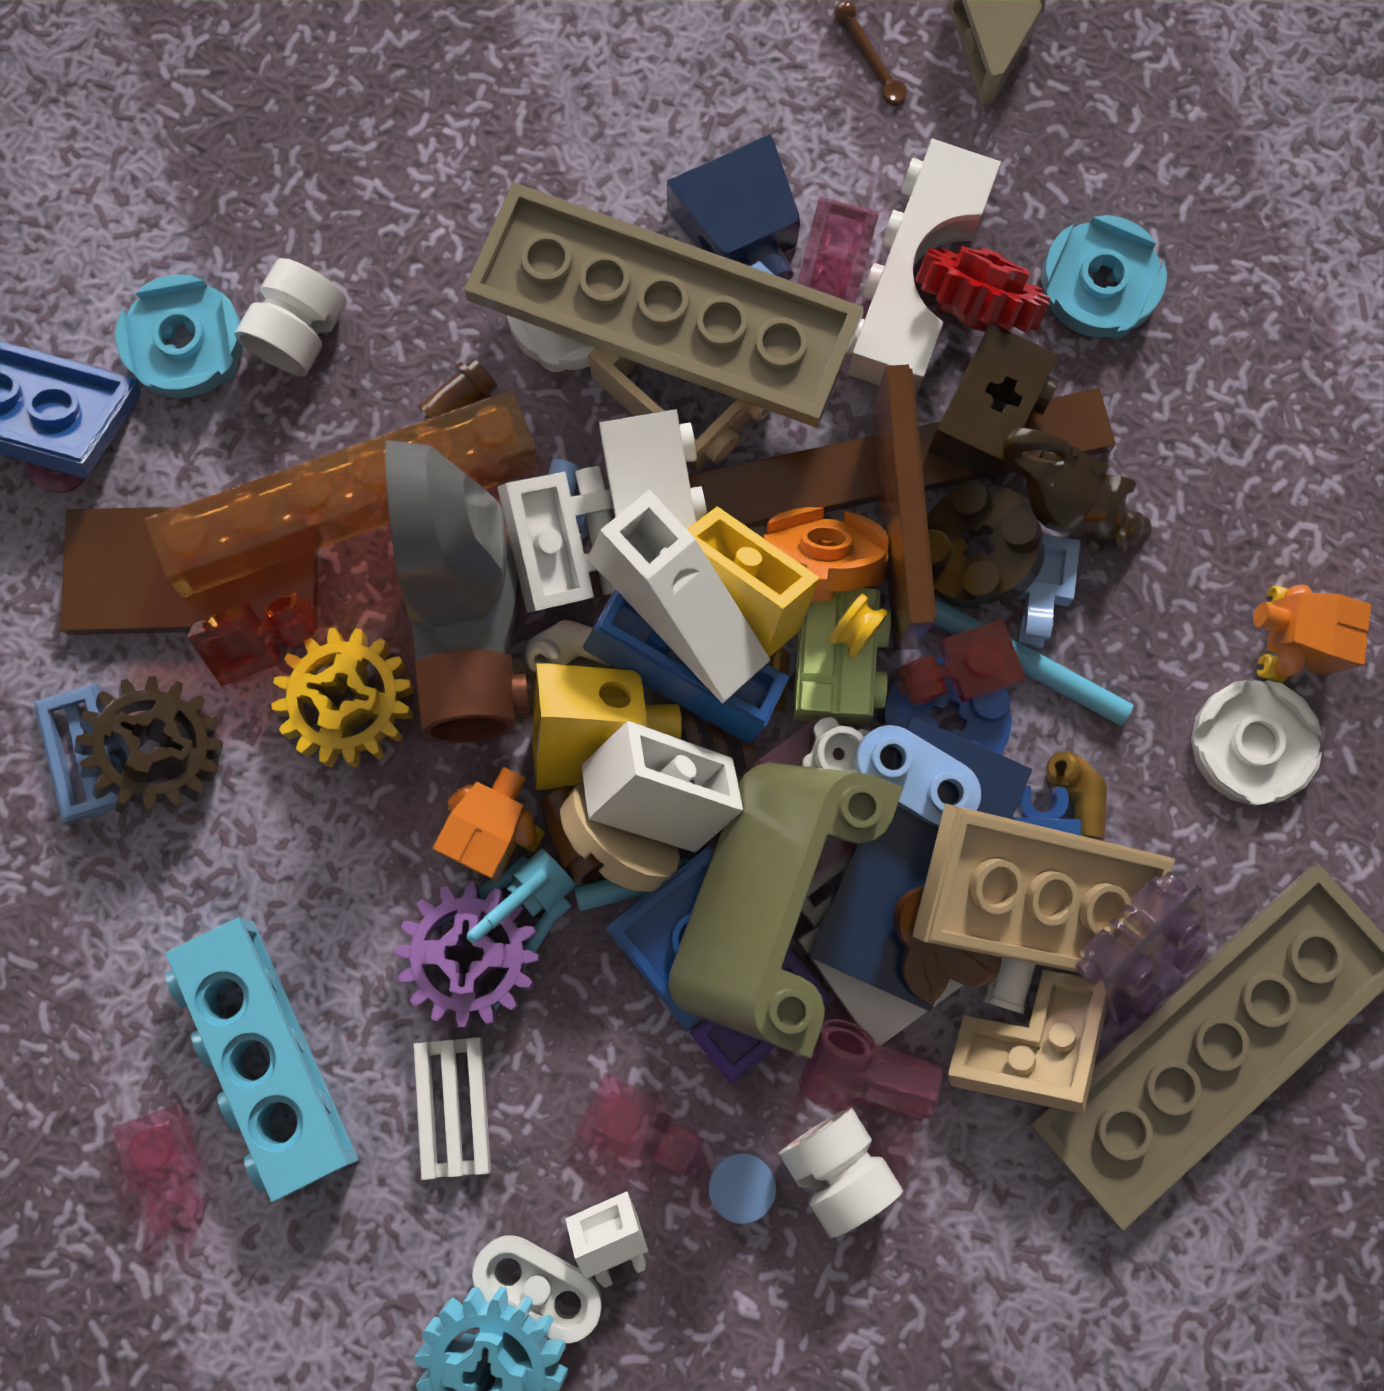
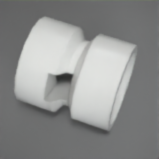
M279 258L273 264L260 287V291L265 298L264 302H255L249 306L234 334L243 347L261 360L292 375L303 377L308 374L323 347L318 334L332 331L347 304V299L337 286L318 272L290 259Z
M852 1107L829 1117L792 1141L779 1152L780 1157L799 1187H811L814 1193L809 1205L830 1238L838 1237L866 1222L893 1203L903 1192L882 1157H871L867 1151L872 1139Z

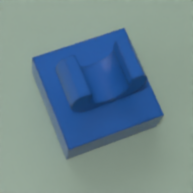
M1031 786L1025 787L1016 808L1021 817H1013V820L1081 836V819H1059L1064 815L1069 805V796L1065 787H1054L1051 789V806L1045 812H1040L1033 807L1031 803Z

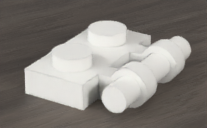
M600 466L575 471L580 495L573 497L570 494L565 472L509 482L498 486L527 613L594 598L589 572L598 571V569L587 559L590 552L584 553L576 517L585 515L593 547L600 530L612 521L610 510L614 509L611 490H605ZM598 571L603 595L613 593L615 588Z

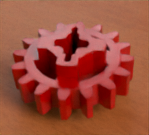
M962 246L955 253L943 247H939L938 250L928 248L915 279L917 283L922 284L921 289L924 292L937 295V307L940 310L954 315L962 320L964 325L985 332L990 323L1010 331L1012 327L1025 333H1029L1030 329L1037 331L1051 299L1050 296L1042 293L1043 289L1041 287L1027 283L1030 272L1026 268L1017 266L1003 258L1001 254L981 247V250H975Z

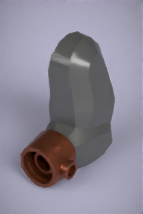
M386 440V486L394 560L398 582L405 599L410 622L412 623L421 726L424 738L435 742L455 744L474 743L504 736L515 728V713L529 712L526 673L513 675L511 655H509L519 609L520 581L513 551L507 543L503 508L492 495L436 448L426 444Z

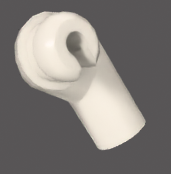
M572 620L559 621L530 639L526 646L525 662L529 669L535 673L537 664L566 665L578 657L610 666L583 649V644L593 627Z

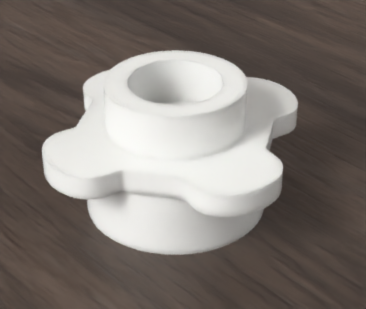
M826 717L817 721L813 727L815 742L811 753L803 758L802 766L856 772L854 765L856 748L860 741L870 732L865 729L856 730L848 726H839L837 720L832 717ZM835 748L843 750L844 757L842 760H836L833 757Z

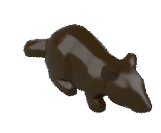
M1016 428L1005 437L1002 446V455L1005 462L1027 479V497L1038 521L1045 528L1062 533H1083L1089 537L1087 539V546L1093 552H1099L1105 548H1117L1119 552L1127 550L1128 546L1138 544L1142 539L1151 534L1152 525L1150 519L1136 510H1129L1125 505L1127 494L1135 490L1136 482L1120 475L1106 474L1109 468L1108 464L1081 452L1080 448L1073 447L1065 440L1052 434L1035 429ZM1027 451H1041V454L1037 458L1030 455Z

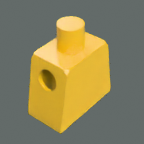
M547 663L537 664L532 724V750L536 790L576 786L579 782H582L581 765L627 721L681 740V712L679 705H645L642 678L634 670Z

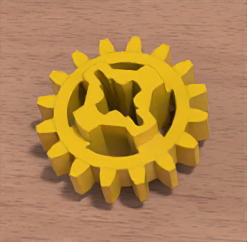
M330 628L327 635V644L319 646L310 636L306 637L304 644L308 654L301 659L296 655L287 653L284 659L293 669L291 676H277L273 680V684L286 693V698L271 703L272 710L280 716H290V719L285 721L279 728L281 734L288 739L301 736L296 750L307 758L320 748L319 761L328 767H333L339 754H343L346 763L352 768L359 767L360 752L366 749L378 760L384 757L383 749L379 742L385 736L393 741L400 742L403 736L394 726L396 720L413 718L414 712L409 706L401 702V698L415 693L414 686L410 680L396 679L402 675L407 666L400 656L386 660L391 648L382 638H379L368 648L367 635L362 629L355 628L349 642H344L337 629ZM334 661V664L332 666L320 672L319 674L314 675L323 666ZM368 664L380 673L385 693H381L376 688H371L367 685ZM348 686L362 700L355 699L354 702L343 701L339 709L324 695L344 694ZM304 703H308L318 709L320 713L317 725L320 726L319 733L309 724L304 711ZM370 719L375 720L366 730L352 736L353 729Z

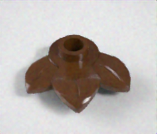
M925 886L914 888L900 897L893 911V924L900 941L905 945L901 967L902 976L907 987L914 995L929 1004H933L946 989L949 979L962 985L976 988L996 981L1000 974L1002 957L928 943L912 937Z

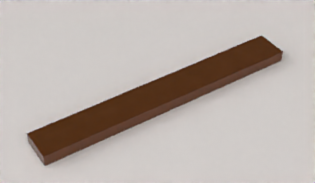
M1100 388L1051 398L1044 414L1040 415L1031 411L1023 427L1057 436L1073 447L1080 448L1081 452L1090 456L1111 452L1116 445ZM1004 408L997 409L996 411L1002 413ZM940 422L918 426L924 491L957 485L967 480L985 479L928 451ZM874 436L688 475L690 488L702 487L707 513L718 506L749 529L767 525L772 517L791 509L822 507L825 513L880 501ZM1027 451L1030 455L1037 458L1041 454V451ZM1005 464L1000 475L1016 471L1008 464Z

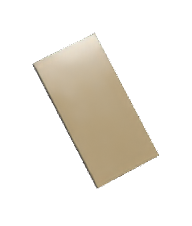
M945 803L912 937L928 943L1144 986L1175 859Z

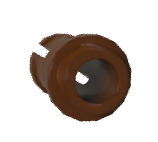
M474 358L466 365L462 362L456 364L455 368L458 372L424 402H420L417 405L425 418L443 436L482 400L489 403L492 400L490 393L498 387L492 376Z

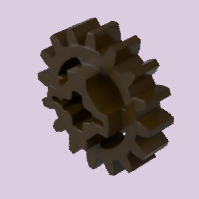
M149 676L144 690L136 691L128 679L121 680L119 698L115 699L110 694L101 691L97 694L95 705L99 713L84 711L81 716L80 727L87 733L76 736L74 752L87 755L88 757L79 763L78 773L80 778L98 776L92 794L96 799L102 798L110 792L118 796L116 812L122 814L131 802L140 803L143 818H150L155 803L163 802L171 815L178 813L181 805L180 795L182 793L187 798L196 802L201 798L204 790L200 780L213 782L219 766L209 759L220 757L223 741L208 737L216 731L219 720L217 716H207L204 718L199 716L205 701L201 695L192 698L188 702L182 700L180 697L183 684L178 681L170 687L168 692L158 690L156 676ZM137 711H146L134 716L129 715L130 713ZM176 720L185 728L191 740L181 736L175 723ZM148 739L159 743V746H156L151 754H146L139 750L140 747L146 744ZM104 745L108 747V753L119 758L123 767L122 774L110 763ZM165 776L172 779L163 783L147 784Z

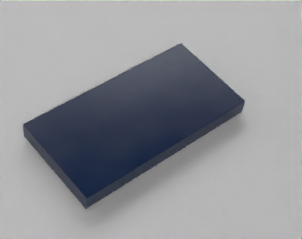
M912 716L909 718L905 729L966 765L976 775L981 788V800L977 811L1009 819L1013 818L1033 769L918 717ZM897 749L888 767L889 770H898L901 766L902 756ZM942 781L938 786L937 794L940 801L944 804L954 805L959 796L957 787L949 781ZM897 805L893 819L886 832L873 841L855 844L807 957L931 1012L934 1003L929 1004L914 995L903 979L901 967L905 945L900 941L894 928L893 911L902 895L914 888L925 886L939 828L925 823Z

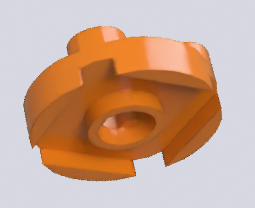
M803 507L779 513L767 523L766 534L764 533L763 538L820 577L811 601H830L835 597L836 591H851L864 587L879 586L886 579L889 558L888 534L879 524L865 516L845 511L844 521L823 519L824 508Z

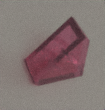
M820 196L798 284L856 304L880 212Z

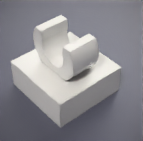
M624 1192L565 1218L574 1257L584 1279L595 1275L596 1280L601 1286L606 1288L613 1285L609 1269L628 1260L632 1261L637 1273L645 1270L646 1262L643 1254L648 1252L636 1210L628 1192Z

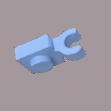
M1043 534L1042 543L1045 546V554L1042 568L1029 588L1017 597V599L1025 600L1019 626V643L1027 647L1042 649L1044 647V639H1050L1054 604L1068 607L1073 601L1080 540Z

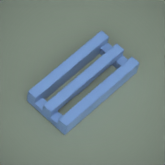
M97 684L33 702L62 823L67 825L81 822V819L90 816H101L106 814L107 811L116 809L118 796L113 792L99 799L92 795L94 785L98 780L97 776L82 778L87 802L77 804L55 711L65 709L72 744L75 749L76 736L86 733L80 727L82 713L79 704L86 702L88 711L99 713L95 705L97 694L102 691V687ZM104 745L110 763L122 774L123 771L119 758L108 753V747ZM75 753L79 766V763L88 756Z

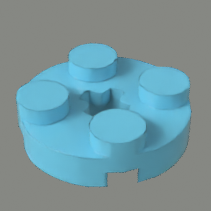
M1116 216L1092 217L1090 223L1079 224L1074 228L1073 225L1067 227L1052 243L1042 266L1041 283L1043 294L1051 297L1047 310L1054 314L1065 326L1086 336L1118 339L1128 335L1131 330L1143 324L1149 318L1161 300L1166 287L1167 271L1165 263L1163 262L1160 265L1159 257L1153 250L1156 245L1155 241L1139 225ZM1101 266H1107L1112 269L1110 279L1118 283V285L1115 287L1107 286L1106 288L1099 287L1093 283L1094 280L1089 277L1088 271L1097 272Z
M169 275L155 279L145 284L136 292L139 299L131 305L128 313L124 309L122 310L117 320L115 331L117 351L123 364L150 393L164 395L169 398H192L212 391L218 385L229 382L235 376L238 370V361L243 352V346L235 338L234 333L241 319L231 301L222 292L220 293L217 289L207 286L204 280L191 275ZM185 325L190 333L195 334L193 340L187 346L176 349L174 345H166V339L175 336V327Z

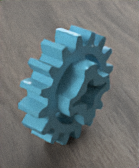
M479 1287L472 1288L463 1301V1305L453 1297L448 1300L438 1314L439 1318L433 1317L421 1335L426 1342L423 1343L415 1355L414 1363L427 1370H425L416 1384L417 1391L560 1390L568 1372V1368L557 1363L566 1348L565 1341L547 1339L546 1334L554 1319L551 1315H546L535 1321L529 1315L533 1299L529 1296H526L515 1307L508 1304L506 1287H499L491 1302H486ZM480 1327L476 1335L464 1333L460 1340L454 1339L457 1335L468 1329Z

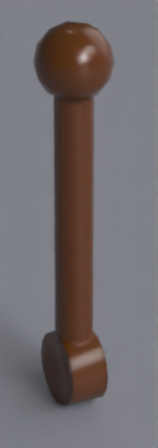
M847 0L839 2L834 9L835 19L840 24L847 26L884 87V101L891 106L900 105L906 98V86L902 82L892 79L856 19V6Z

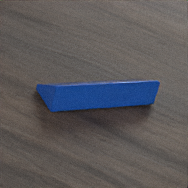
M616 589L583 644V649L616 669L634 670L641 676L642 684L746 743H751L766 727L790 677L771 665L766 664L722 704Z

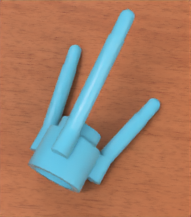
M542 848L529 860L522 855L504 872L499 883L489 880L479 886L480 899L485 900L494 888L502 890L509 886L507 890L510 892V895L467 933L468 941L471 943L479 941L521 905L532 917L542 909L544 910V914L535 926L538 934L525 942V950L534 953L537 951L554 923L571 908V905L564 897L576 887L563 868ZM457 913L446 918L437 927L453 919ZM508 969L505 971L497 986L502 982V980L506 976ZM498 1003L494 1006L495 1011L498 1009L501 1003Z

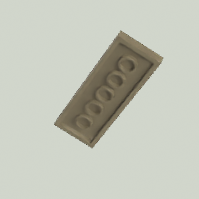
M512 182L464 288L467 301L815 428H818L861 322L864 310L863 306Z
M1319 864L1310 866L1095 1061L1084 1114L1045 1106L1026 1124L1117 1229L1124 1231L1384 990V934Z

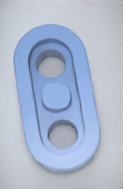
M894 725L878 727L868 733L856 748L854 756L856 772L870 774L902 786L903 790L898 806L925 823L938 828L940 826L945 804L940 801L937 790L942 781H949L958 789L959 796L954 806L977 811L981 800V788L972 770L907 729ZM884 747H894L900 752L902 763L898 770H889L882 765L880 753Z

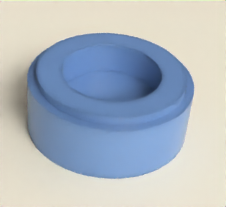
M734 1153L726 1156L716 1164L709 1178L708 1188L712 1205L723 1218L731 1222L746 1224L757 1221L769 1211L774 1202L776 1194L774 1176L766 1163L752 1154Z

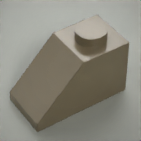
M949 0L948 7L982 106L994 104L1032 38L1039 15L1044 12L1045 0Z

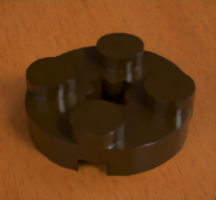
M967 480L958 484L952 494L940 500L927 515L934 590L947 602L965 609H981L979 604H990L997 600L1004 604L1020 596L1038 576L1045 554V546L1042 543V527L1030 503L1016 491L1001 485H984L977 480ZM982 534H991L989 541L994 546V549L989 555L979 552L973 559L966 557L970 550L968 543L974 537L981 536Z

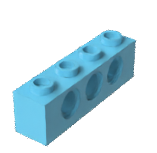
M238 917L165 952L172 969L165 974L167 986L175 1002L181 1008L188 1007L197 1028V1031L191 1034L193 1047L201 1063L207 1069L214 1067L223 1088V1092L217 1096L221 1113L232 1130L235 1131L239 1128L250 1151L249 1154L244 1156V1164L255 1189L259 1193L267 1191L270 1201L274 1202L359 1161L255 922ZM235 981L243 991L244 1001L240 1011L235 1016L227 1018L219 1010L218 996L226 984ZM256 1041L264 1044L270 1053V1066L267 1072L259 1079L251 1077L246 1072L243 1062L246 1050ZM281 1102L293 1108L298 1121L294 1135L287 1141L276 1137L270 1128V1115L273 1109Z

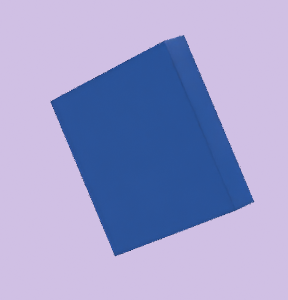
M706 845L681 864L677 871L658 889L645 893L604 926L686 1031L690 1030L702 1019L688 1014L676 1005L671 998L668 981L673 961L712 857L713 851Z

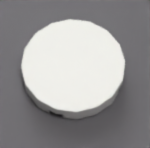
M1257 680L1236 681L1209 697L1195 717L1191 737L1195 763L1209 785L1233 801L1257 806L1286 800L1308 785L1319 769L1322 752L1319 753L1320 742L1318 737L1322 736L1318 718L1304 698L1281 683L1268 680L1265 682Z

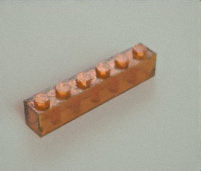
M513 390L145 518L167 580L178 594L184 598L313 549L318 550L390 524L385 466L386 440L430 445L441 452L484 489L535 471V444Z

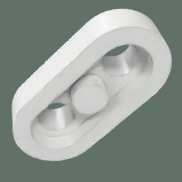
M512 1235L496 1238L481 1250L475 1260L472 1272L473 1284L475 1288L479 1287L486 1302H491L499 1287L507 1288L508 1304L515 1307L526 1296H529L533 1299L529 1315L535 1321L546 1315H551L554 1319L546 1334L547 1338L564 1340L565 1343L577 1342L588 1336L597 1325L602 1310V1296L595 1280L592 1277L584 1279L579 1268L528 1240ZM511 1258L519 1263L521 1277L518 1281L506 1283L499 1278L497 1265L502 1259ZM572 1291L579 1296L581 1309L574 1315H563L556 1307V1297L561 1292Z

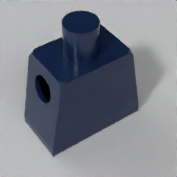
M770 133L667 180V208L697 248L748 266H752L760 261L774 275L787 280L792 279L794 272L783 252L797 246L800 217L775 142Z

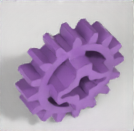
M468 882L463 898H457L455 892L446 885L440 888L442 904L435 907L423 899L417 903L420 912L424 916L420 924L403 921L401 928L413 936L411 945L396 947L394 954L410 959L411 967L397 975L398 980L401 983L416 982L419 989L410 999L414 1006H421L430 1000L435 1003L431 1019L434 1021L442 1022L450 1011L454 1010L456 1011L458 1027H469L474 1011L479 1012L480 1017L486 1024L496 1022L494 1007L496 1004L501 1003L510 1010L517 1009L519 1004L512 993L516 986L533 988L535 984L529 976L523 973L525 964H534L541 960V955L525 950V942L534 938L538 934L537 930L533 926L518 927L516 922L525 911L520 905L500 923L508 935L510 944L495 943L488 934L484 935L479 941L472 943L473 946L483 949L484 956L482 961L471 962L469 973L464 974V964L453 961L454 949L465 948L467 933L483 920L485 913L488 914L503 901L504 892L494 888L487 898L482 900L480 899L479 886L474 882ZM457 913L454 918V927L440 940H429L433 931L442 921ZM427 965L439 966L450 978L452 997L436 986L428 972ZM495 969H508L502 982L493 991L479 998L482 981Z

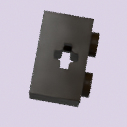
M990 323L935 432L928 451L990 481L996 482L1003 467L1007 464L1002 455L1005 437L1014 429L1023 428L1031 411L1043 415L1060 382L1049 376L1059 354ZM995 399L1006 404L1002 413L991 408Z

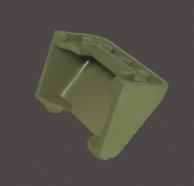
M769 762L752 768L742 776L738 783L743 812L719 833L711 860L706 869L673 961L668 986L671 998L680 1009L688 1014L811 1058L823 1025L825 1008L822 996L811 982L801 976L784 971L781 967L827 838L831 836L841 841L855 844L873 841L886 832L893 819L903 787L870 774Z

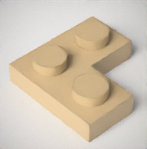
M1043 970L1029 1028L963 1015L948 1072L951 1086L1084 1114L1110 997L1109 981Z

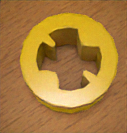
M863 593L850 606L828 638V642L833 645L837 643L845 644L849 650L848 656L853 660L867 646L889 614L884 608L880 610L871 609L868 605L869 598Z

